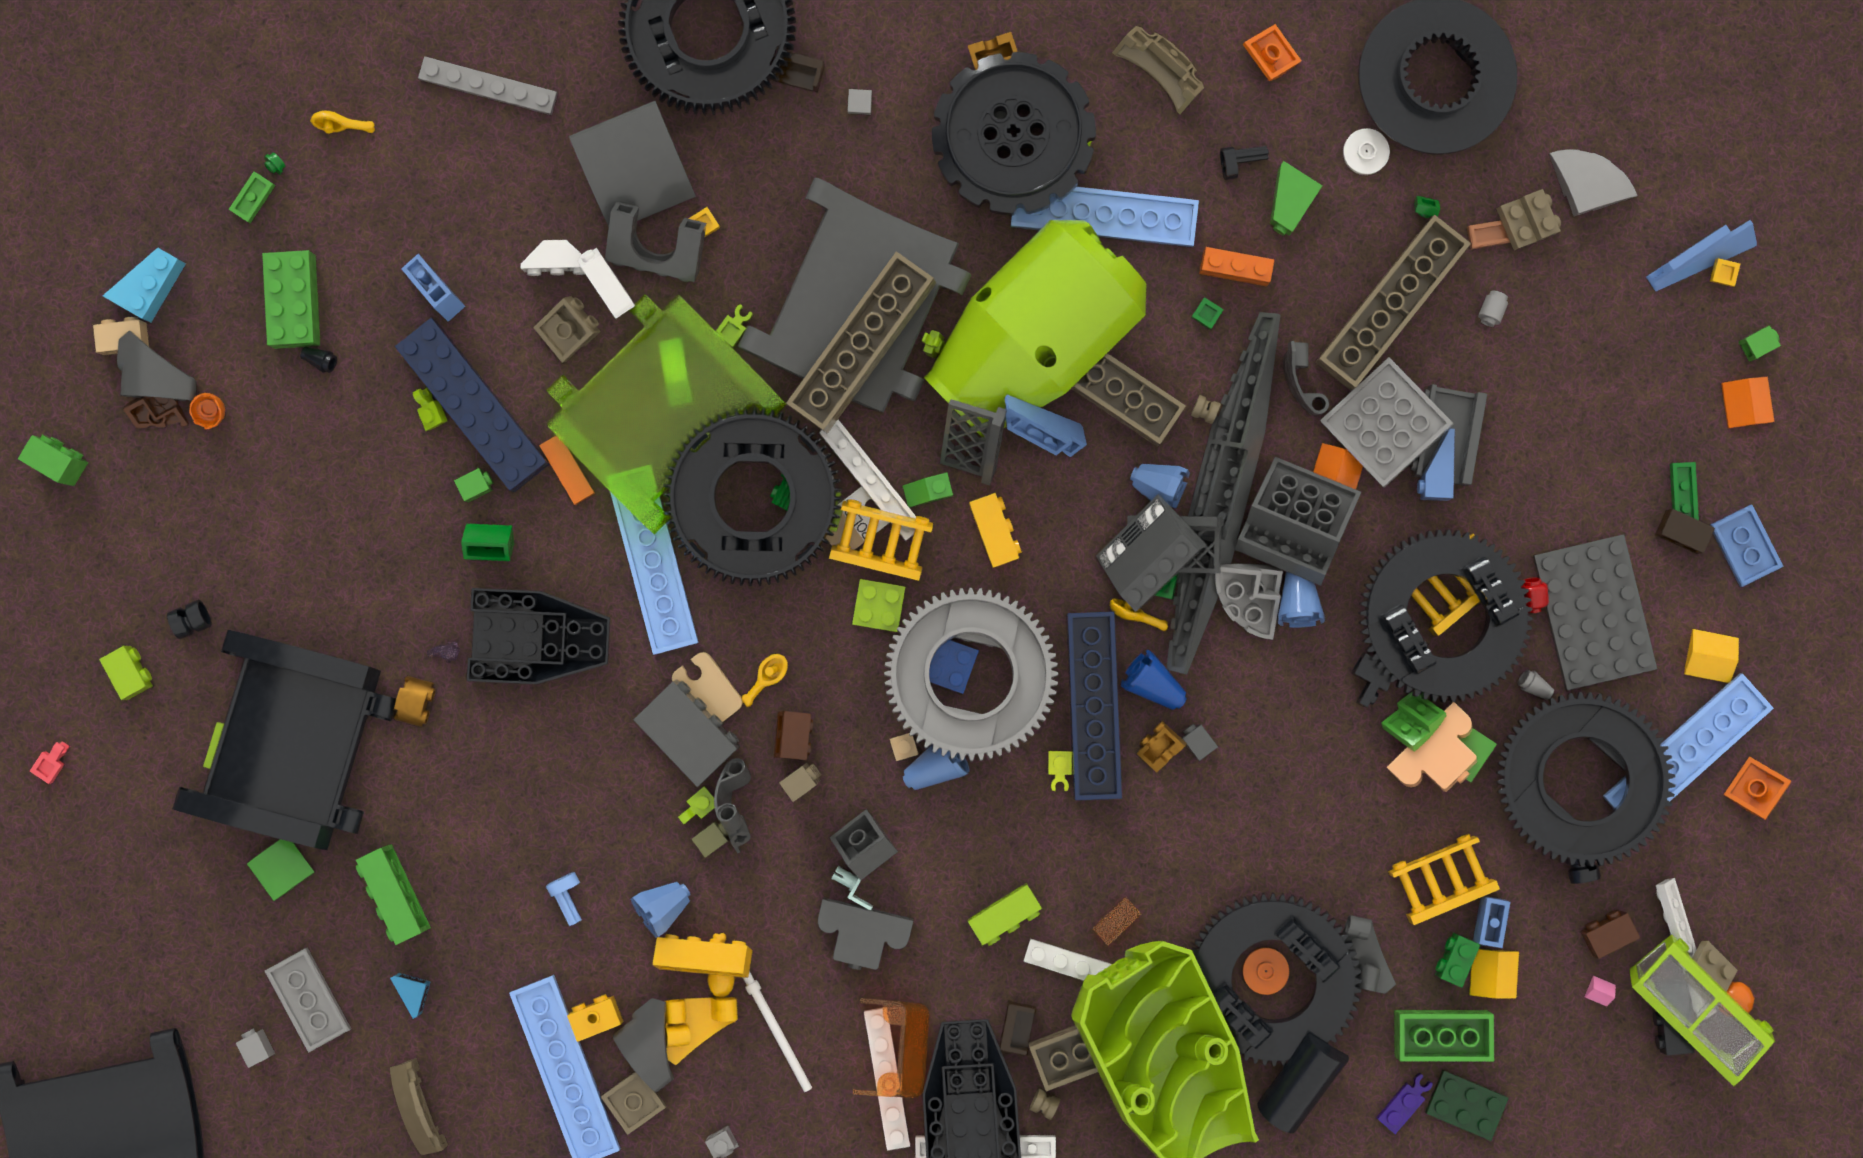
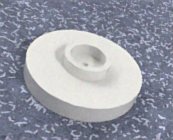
M1367 128L1355 131L1348 137L1343 147L1345 163L1352 171L1361 175L1377 173L1385 166L1389 159L1390 149L1386 138L1380 132Z

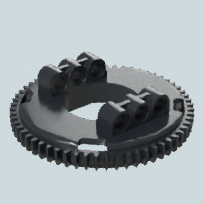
M626 0L628 3H621V7L626 11L619 12V16L625 20L618 21L619 26L623 27V29L618 30V33L621 36H625L620 38L619 41L620 44L626 45L621 48L622 52L629 53L624 56L626 62H631L628 65L629 69H636L633 72V76L635 78L640 77L638 80L640 85L647 82L645 85L647 92L653 88L652 96L654 98L660 94L659 101L661 103L668 99V107L676 103L675 107L678 111L684 106L685 113H688L690 108H693L694 114L697 115L699 109H702L703 115L706 116L707 109H711L713 115L716 114V109H720L721 113L724 114L725 107H728L733 112V105L736 104L739 109H742L741 102L745 101L747 105H750V97L757 101L758 92L765 95V86L772 89L770 81L778 82L775 74L783 75V70L780 66H788L784 58L792 57L787 51L794 50V45L789 43V41H796L795 35L790 34L796 32V27L790 25L796 23V18L790 16L795 14V9L788 8L793 5L792 0H732L744 24L743 33L732 51L714 60L692 58L683 53L677 45L671 30L672 20L677 9L685 0H642L640 9L637 11H633L632 6L636 7L638 0ZM779 46L777 54L772 62V65L770 66V62L775 54L776 48ZM672 89L680 94L689 96V98L683 97L669 90Z
M744 407L743 414H739L736 408L734 416H731L726 411V418L722 419L720 414H717V422L708 418L709 426L700 423L703 430L699 432V430L694 428L693 431L696 436L693 438L687 435L690 441L688 444L681 442L684 450H675L680 455L678 459L671 458L676 463L675 467H667L672 471V475H665V478L670 480V484H663V487L669 489V492L663 493V496L669 498V501L664 502L663 505L670 507V510L665 511L664 514L671 515L672 517L666 523L674 524V527L669 531L677 532L678 534L673 540L681 539L682 543L678 548H687L684 555H693L690 560L691 563L699 560L697 568L700 569L704 565L707 566L706 574L714 570L713 578H716L719 573L722 574L723 582H725L727 577H731V584H734L736 579H740V586H743L745 580H748L749 586H752L753 580H757L758 585L761 586L763 579H766L768 585H771V578H775L776 582L779 583L780 575H783L788 580V572L790 571L796 576L795 568L799 567V569L804 571V562L812 565L809 558L811 556L816 559L819 558L815 553L817 549L822 552L825 551L821 544L830 543L826 536H834V534L829 529L830 527L837 528L838 526L832 521L833 519H840V516L834 513L835 510H841V507L836 505V501H841L842 497L836 496V493L841 492L842 488H835V484L841 482V479H834L833 477L839 471L831 470V467L836 463L835 461L828 462L827 459L832 454L827 453L824 455L823 451L827 446H818L821 438L813 440L815 432L812 431L807 434V425L800 429V420L792 424V416L784 420L783 412H781L778 417H775L773 409L770 415H766L765 408H762L761 414H757L756 407H753L752 413L749 414L746 407ZM709 432L711 434L710 439L697 452H691L690 449L695 450L708 437L706 433ZM799 435H801L800 439L811 449L813 453L815 451L817 452L816 455H811L809 451L798 441ZM737 463H769L776 467L788 482L790 489L788 511L782 521L767 532L736 531L723 521L718 512L715 499L718 482L722 475ZM690 539L695 540L699 544V546L708 553L707 560L704 559L706 555L702 553L693 542H688ZM809 542H814V546L811 544L800 556L797 557L799 560L796 561V555L801 550H803Z

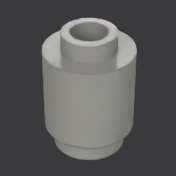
M1490 291V294L1486 295L1478 315L1482 324L1494 327V325L1501 323L1508 305L1507 295L1499 291Z

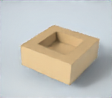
M909 733L890 739L896 761L918 755L913 736L910 737Z

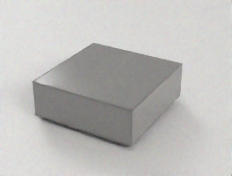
M849 89L848 114L871 115L872 90Z

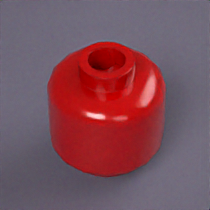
M1526 578L1521 588L1529 589V592L1524 594V597L1531 598V601L1526 603L1527 607L1532 608V611L1528 613H1539L1541 608L1549 604L1548 586L1540 578Z

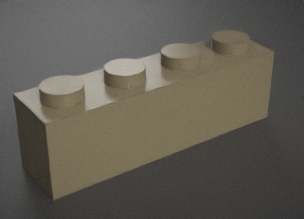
M807 762L779 783L792 802H794L821 781L819 776L822 774L814 763L810 766Z

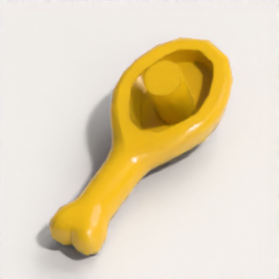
M332 111L316 112L310 119L313 126L329 134L341 132L348 128L363 130L368 133L375 131L374 122L352 120Z
M1112 599L1110 601V609L1122 619L1143 622L1162 631L1168 629V622L1166 620L1150 616L1141 609L1135 612L1124 600Z
M772 654L761 662L755 685L747 694L741 697L746 707H750L753 704V700L762 689L774 685L783 679L788 668L785 656Z
M715 933L713 939H720L725 943L726 934ZM708 974L707 979L710 991L719 998L730 994L735 980L733 976Z

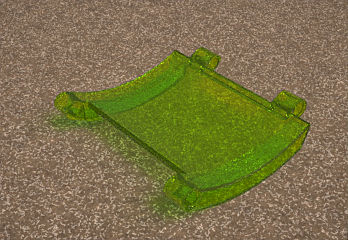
M644 294L634 304L635 306L629 310L645 326L580 390L571 384L564 375L560 376L546 390L562 406L546 423L548 428L654 535L666 524L667 520L671 519L669 515L664 514L665 511L655 502L668 489L663 487V484H670V480L665 478V475H672V471L667 467H675L676 463L671 458H679L680 455L675 450H684L681 442L686 444L690 442L687 435L693 438L696 436L693 431L694 428L699 430V432L702 431L700 423L709 426L708 418L717 422V414H720L722 419L726 418V411L731 416H734L736 408L739 414H743L744 407L748 410L754 404L760 411H762V408H765L766 415H770L773 409L776 416L787 405L742 357L678 294L662 310ZM709 432L706 433L708 437L695 450L691 448L690 451L697 452L710 439L711 434Z

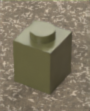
M715 821L693 837L692 841L706 858L730 839L727 837L728 834L722 824H718Z

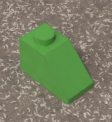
M948 473L927 477L903 485L909 508L953 497Z

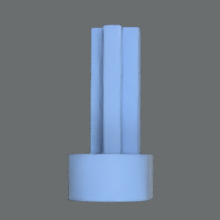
M575 872L569 873L546 885L550 896H555L569 926L582 920L567 891L580 883Z

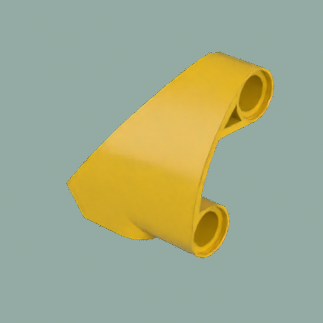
M708 997L664 1001L666 1002L665 1041L668 1061L677 1065L705 1040L738 1020L737 998Z

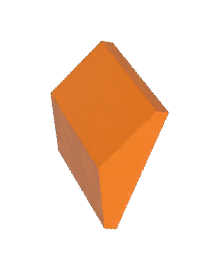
M1276 24L1243 43V46L1269 81L1279 78L1302 61Z
M1768 377L1748 378L1721 383L1728 428L1774 422Z
M1322 443L1313 472L1356 489L1363 466L1347 449Z
M1749 756L1724 793V796L1746 811L1766 820L1791 784V780Z

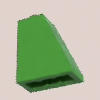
M1285 161L1280 165L1277 173L1270 224L1274 226L1273 230L1284 236L1287 234L1290 236L1322 185Z

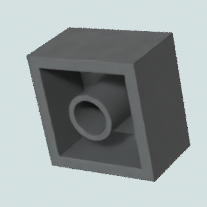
M867 809L829 837L847 866L860 880L898 852L880 824Z

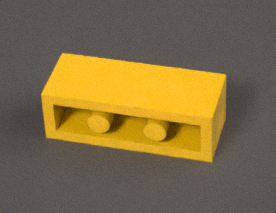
M996 493L969 502L992 568L1019 559L1018 554L1022 552L1018 541H1013L1010 532L1014 530L1010 519L1004 518L1002 511L1006 508L1002 497L997 498Z

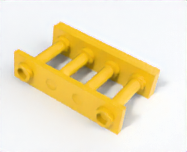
M848 499V502L843 501L841 510L847 511L840 543L832 545L829 559L919 581L922 566H918L917 558L924 531L932 532L933 523L929 522L928 518L921 516L911 518L862 506V503L857 500ZM856 514L870 517L863 548L860 551L853 550L849 546ZM879 520L893 523L886 552L882 557L873 555L872 552ZM902 525L915 528L908 559L905 562L897 561L894 557Z
M1437 575L1428 579L1450 605L1448 607L1450 611L1444 616L1438 614L1417 588L1411 596L1432 620V626L1428 630L1433 636L1442 634L1480 602L1470 583L1455 576L1467 590L1466 594L1468 596L1461 601L1453 596Z
M1470 834L1463 835L1456 839L1457 843L1407 864L1406 861H1401L1392 866L1393 869L1388 871V873L1392 877H1400L1412 906L1411 912L1406 914L1409 923L1416 925L1500 890L1496 880L1488 879V877L1484 876L1472 845L1480 842L1478 837H1470ZM1461 849L1464 850L1476 879L1475 886L1468 889L1466 886H1463L1450 855ZM1442 858L1455 888L1454 894L1448 897L1442 895L1429 865L1430 862ZM1421 867L1434 898L1432 899L1433 903L1427 906L1420 903L1408 875L1409 871Z

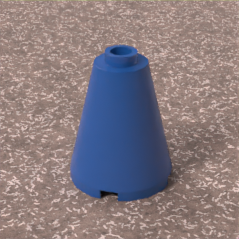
M1145 650L1146 655L1139 654L1127 668L1125 673L1128 677L1126 681L1122 679L1121 687L1126 691L1171 710L1181 708L1187 699L1185 697L1186 691L1153 652Z

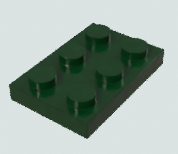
M1442 1069L1425 1113L1492 1141L1509 1098Z

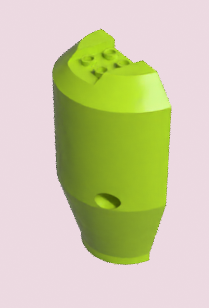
M1050 220L971 297L933 367L924 378L948 403L952 399L996 413L998 407L1006 409L1005 396L1010 395L1041 408L1066 394L1145 316L1146 282L1123 256L1116 257L1110 249H1105L1101 245L1098 235L1086 221ZM955 409L960 416L965 415L962 411ZM977 417L981 423L989 421L988 419ZM970 420L966 421L971 427L975 426ZM977 431L981 437H985L980 431Z
M1164 941L1149 942L1126 950L1124 958L1117 960L1114 964L1096 975H1087L1073 1007L1072 1019L1120 1118L1157 1158H1204L1232 1144L1241 1142L1256 1143L1259 1141L1254 1129L1239 1048L1192 950Z

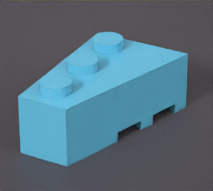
M157 248L107 291L103 297L151 323L186 263Z

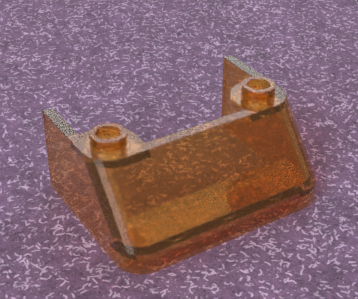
M860 998V1004L883 1005L885 1021L892 1025H901L897 1073L883 1074L878 1079L877 1090L853 1089V1094L916 1098L920 1096L925 1085L929 1028L928 1008L921 1003Z

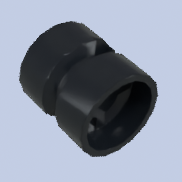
M201 600L186 604L185 609L179 607L167 613L170 628L180 640L192 635L194 630L200 632L212 626L207 608Z
M1576 859L1574 865H1570L1571 868L1568 870L1571 884L1586 883L1601 878L1599 866L1594 863V866L1589 867L1587 861H1585L1584 866H1579Z

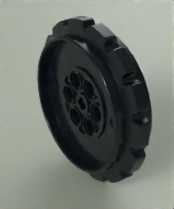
M1013 52L1009 60H1005L1001 53L982 58L977 62V70H971L969 67H966L958 73L950 82V89L953 92L951 94L943 93L937 103L934 119L939 121L940 125L932 127V144L934 154L943 156V159L938 162V167L950 186L955 184L961 186L959 196L977 208H980L984 203H988L991 213L1014 216L1018 208H1023L1026 214L1047 209L1050 207L1049 199L1051 197L1063 200L1076 188L1078 179L1075 175L1077 173L1085 174L1091 163L1094 149L1087 143L1094 141L1096 138V124L1094 114L1084 110L1089 106V98L1079 82L1069 83L1066 81L1069 74L1067 70L1051 60H1047L1044 64H1039L1035 54ZM1021 109H1026L1030 112L1027 117H1020L1017 113ZM998 111H1003L1007 114L1004 119H997L994 115ZM1037 127L1042 129L1043 133L1039 136H1034L1031 130ZM1012 130H1016L1017 137H1012ZM987 132H994L997 135L993 140H988L984 136ZM1029 148L1033 151V154L1025 157L1021 154V151ZM1006 150L1010 153V156L1002 159L998 156V153Z

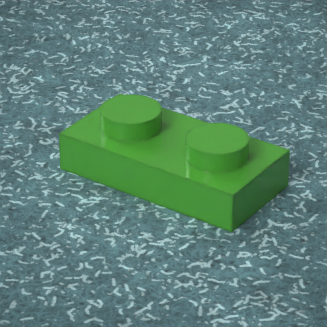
M253 172L229 210L251 223L276 185Z

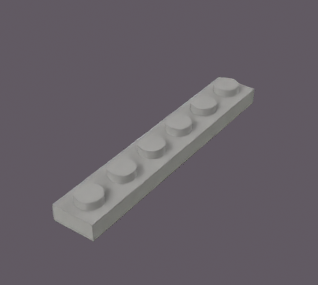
M425 56L418 77L421 81L552 115L558 95L556 91Z

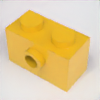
M604 994L594 998L593 1004L586 1006L585 1003H581L571 1008L573 1012H570L567 1017L577 1042L623 1023L614 995L607 998V995Z

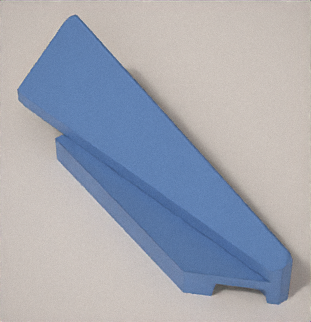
M1749 220L1733 231H1730L1727 225L1719 228L1646 276L1653 289L1658 291L1713 266L1715 259L1727 260L1755 247L1757 241L1752 221Z
M1005 396L1006 426L1011 432L1054 455H1058L1063 451L1067 456L1072 457L1087 445L1084 430L1080 423L1013 396Z

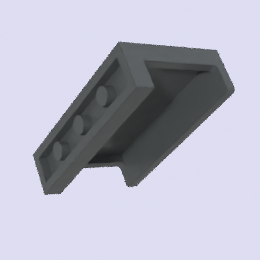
M1431 384L1423 392L1454 424L1449 428L1455 429L1454 484L1461 486L1472 485L1487 394L1480 392L1476 394L1441 388ZM1443 435L1410 464V470L1413 471L1412 477L1421 478Z
M675 680L633 720L698 787L741 746L738 744L739 739L731 731L727 732L722 727L723 722L715 714L711 715L706 710L707 705L700 698H694L690 693V687L684 681L679 682Z

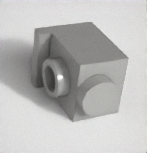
M729 1126L711 1134L705 1141L713 1158H724L733 1153L735 1148L739 1147Z

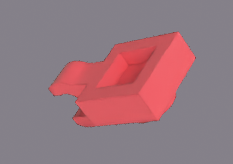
M63 741L61 743L56 742L50 753L44 751L40 754L30 772L48 784L53 783L65 765L60 759L65 755L70 746Z

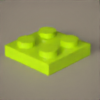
M860 579L852 625L898 632L897 628L900 623L905 587Z

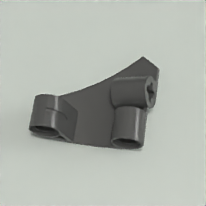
M128 331L119 339L117 365L120 371H122L120 396L137 398L142 396L159 397L178 401H192L196 396L197 380L153 351L132 331Z
M1290 341L1288 343V351L1283 356V370L1286 382L1297 402L1310 415L1319 416L1327 411L1329 407L1328 398L1320 393H1303L1296 376V369L1308 368L1309 343ZM1313 399H1319L1322 402L1323 407L1321 410L1318 411L1312 407Z
M740 758L732 759L726 764L717 782L714 796L716 816L727 832L737 854L741 852L740 846L747 843L751 838L744 816L740 815L736 807L731 804L732 791L745 786L751 780V773Z
M1349 915L1342 933L1347 932L1348 938L1345 941H1352L1353 946L1349 949H1355L1357 952L1352 958L1359 959V964L1353 967L1361 969V973L1355 976L1360 977L1362 983L1356 985L1361 987V989L1385 994L1396 983L1381 951L1371 919Z
M652 998L632 1014V1020L612 1036L619 1050L634 1071L654 1092H658L673 1081L674 1076L669 1067L665 1041L666 1002Z

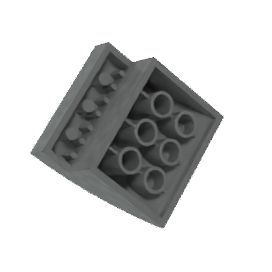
M656 101L569 136L608 227L611 210L616 202L639 207L638 220H641L696 197Z
M1275 457L1251 506L1247 521L1234 550L1321 586L1361 492Z

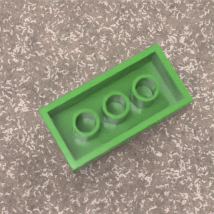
M309 250L262 253L267 345L274 349L320 346L316 255Z
M392 844L356 859L358 864L356 865V870L361 878L364 877L368 885L366 886L367 894L371 899L375 900L377 915L380 920H384L387 926L386 934L391 942L394 941L395 945L431 928Z
M1394 1010L1395 1058L1399 1061L1494 1062V1014L1488 1010Z

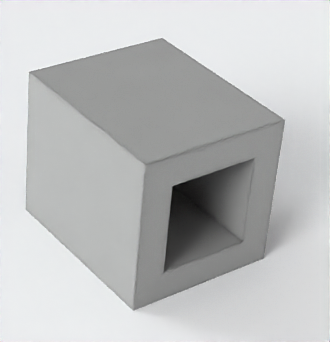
M254 1028L242 1034L243 1039L236 1043L248 1068L275 1054L263 1029L258 1032Z

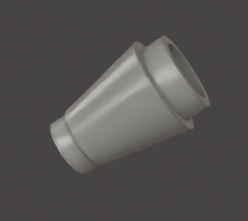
M1526 670L1518 680L1521 690L1545 700L1550 699L1554 693V689L1536 671Z

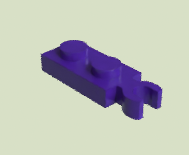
M1421 1073L1414 1077L1412 1087L1405 1083L1376 1117L1395 1135L1424 1102L1425 1098L1421 1096V1093L1432 1088L1433 1084L1430 1081L1424 1086L1420 1085V1080L1423 1078Z

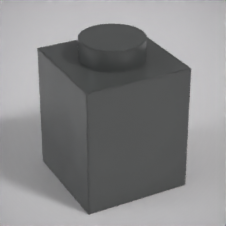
M1193 723L1182 731L1185 735L1181 738L1187 743L1186 746L1198 761L1218 747L1201 724L1195 726Z

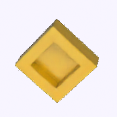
M708 207L688 218L707 223L705 237L720 228Z
M1719 258L1715 259L1710 282L1730 287L1735 286L1740 263Z

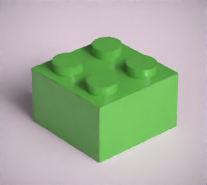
M43 434L41 437L32 435L18 457V460L55 482L75 486L88 464L87 461L82 459L84 456L82 453L72 448L68 449L63 446L64 443L60 440Z

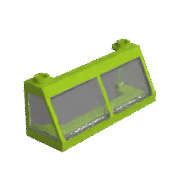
M1671 934L1629 969L1632 988L1721 1075L1735 1086L1775 1042L1772 1033L1774 1030L1765 1020L1762 1022L1758 1019L1755 1020L1690 957L1688 953L1690 948L1681 938L1677 940Z

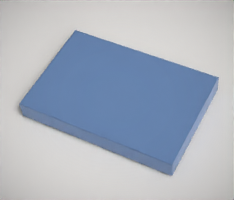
M1749 505L1710 524V526L1715 528L1713 535L1740 587L1784 567L1753 505Z

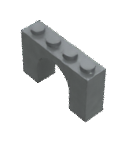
M616 202L610 214L605 261L612 262V264L617 266L633 267L638 271L654 272L659 276L675 277L684 282H694L700 271L707 223L684 218L679 226L676 249L670 253L657 254L647 250L637 237L636 227L639 207Z

